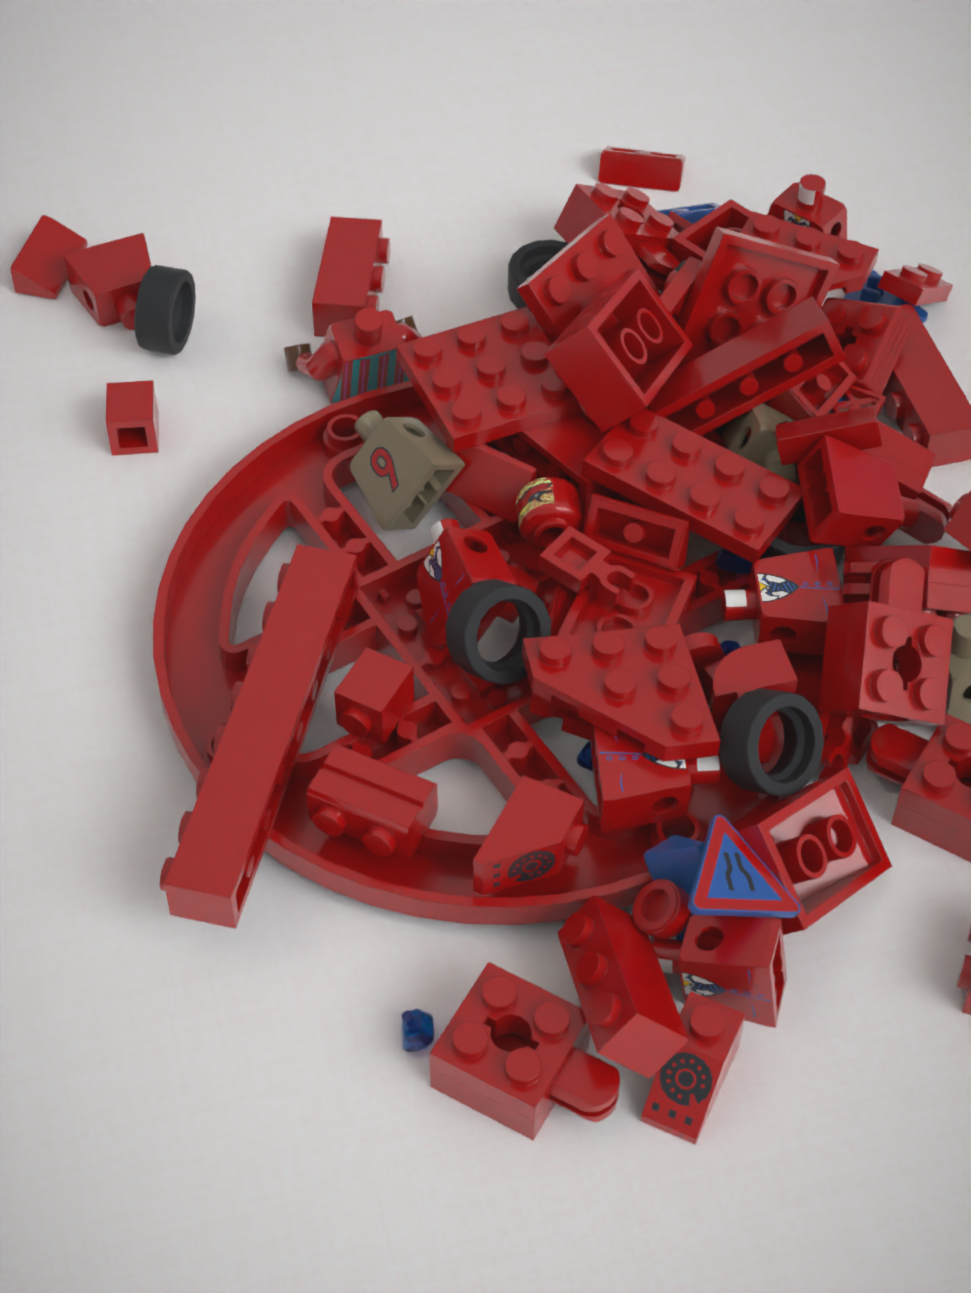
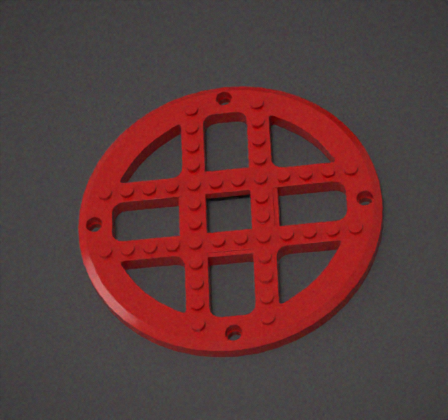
M410 381L367 391L329 405L292 423L261 443L235 464L206 494L185 523L169 554L158 587L153 618V659L166 721L176 748L196 782L202 767H210L214 757V737L219 724H227L230 717V699L233 687L237 681L243 682L247 673L246 660L250 644L253 640L259 641L262 635L261 633L240 644L234 645L237 618L244 594L257 567L287 527H294L310 547L357 555L359 590L328 674L357 661L366 647L375 651L379 650L384 655L413 666L414 697L417 700L410 705L383 745L369 738H359L349 733L315 751L305 754L299 753L264 850L266 853L286 867L332 891L371 906L419 918L463 924L523 925L566 921L593 895L619 909L634 904L640 890L653 881L644 860V854L649 849L668 839L667 836L679 835L705 843L710 821L716 815H723L732 824L783 798L740 789L728 778L721 764L720 753L718 752L720 765L719 783L691 785L686 815L681 818L611 832H600L597 806L588 798L531 727V725L545 718L529 713L532 690L528 676L519 682L504 685L485 681L466 673L453 661L446 645L430 644L416 575L418 567L434 544L397 561L340 490L356 481L350 470V463L365 442L354 426L356 421L369 411H378L383 419L387 417H413L421 421L446 445L447 441ZM587 418L594 427L600 430L593 420ZM611 429L605 431L604 434L606 435ZM711 430L702 435V437L727 449L723 438L716 432ZM491 441L484 443V445L491 448H499ZM445 491L440 496V499L466 529L487 531L493 536L506 563L537 579L546 575L538 569L539 555L543 550L536 549L525 542L520 534L518 523L505 520ZM617 494L612 498L646 508L621 494ZM583 515V530L587 515ZM788 522L777 536L780 540L791 545L806 547L821 544L810 541L806 523ZM722 547V549L680 569V571L697 575L695 591L680 623L684 637L697 633L723 620L721 607L722 591L748 589L752 562ZM786 652L798 678L795 694L804 696L815 707L822 722L823 738L825 741L827 727L833 714L819 711L824 655ZM779 715L770 717L775 733L769 763L761 764L765 774L776 765L782 754L784 729ZM717 727L716 729L720 736L721 727ZM335 745L343 746L416 776L444 761L461 758L477 764L507 802L523 775L583 799V823L589 826V831L579 855L574 857L569 854L559 874L481 895L473 891V859L488 835H471L428 828L427 832L422 835L421 842L411 859L407 860L393 853L391 856L383 857L367 849L361 840L344 833L340 836H330L319 830L313 821L309 820L306 793L308 786L319 769H323L324 762Z

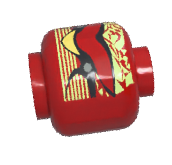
M543 477L529 482L520 490L516 498V511L519 531L527 544L544 551L569 526L582 532L583 513L579 493L573 484L561 478Z

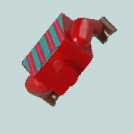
M363 308L356 313L355 318L335 322L330 325L324 342L313 354L310 343L284 347L287 371L298 370L300 373L316 381H322L330 404L337 403L367 391L409 381L397 361L396 345L422 338L417 330L413 315L396 321L392 311H377L373 308Z

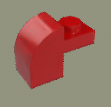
M780 639L738 648L726 655L718 664L713 677L709 709L716 728L722 726V721L730 706L745 692L763 688L795 694L798 678ZM775 711L771 716H776L779 714L777 711ZM768 717L761 730L758 744L759 761L761 764L769 763L775 733L770 717Z

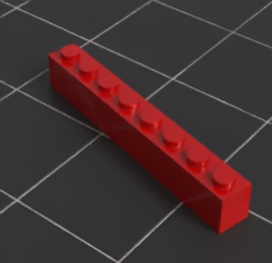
M297 544L290 564H282L278 575V594L275 602L268 601L264 609L262 618L263 633L259 641H252L248 650L245 679L243 682L237 681L233 687L230 699V717L227 724L220 723L216 730L212 763L210 767L203 766L199 773L196 785L197 801L193 811H185L182 816L178 831L179 847L174 858L167 857L161 870L159 886L160 890L166 893L170 915L234 929L237 928L359 590L357 555Z

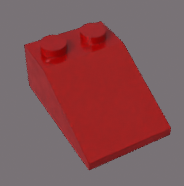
M849 767L839 769L803 787L799 792L785 796L731 824L801 907L800 912L794 918L768 917L782 920L783 935L807 929L892 867Z

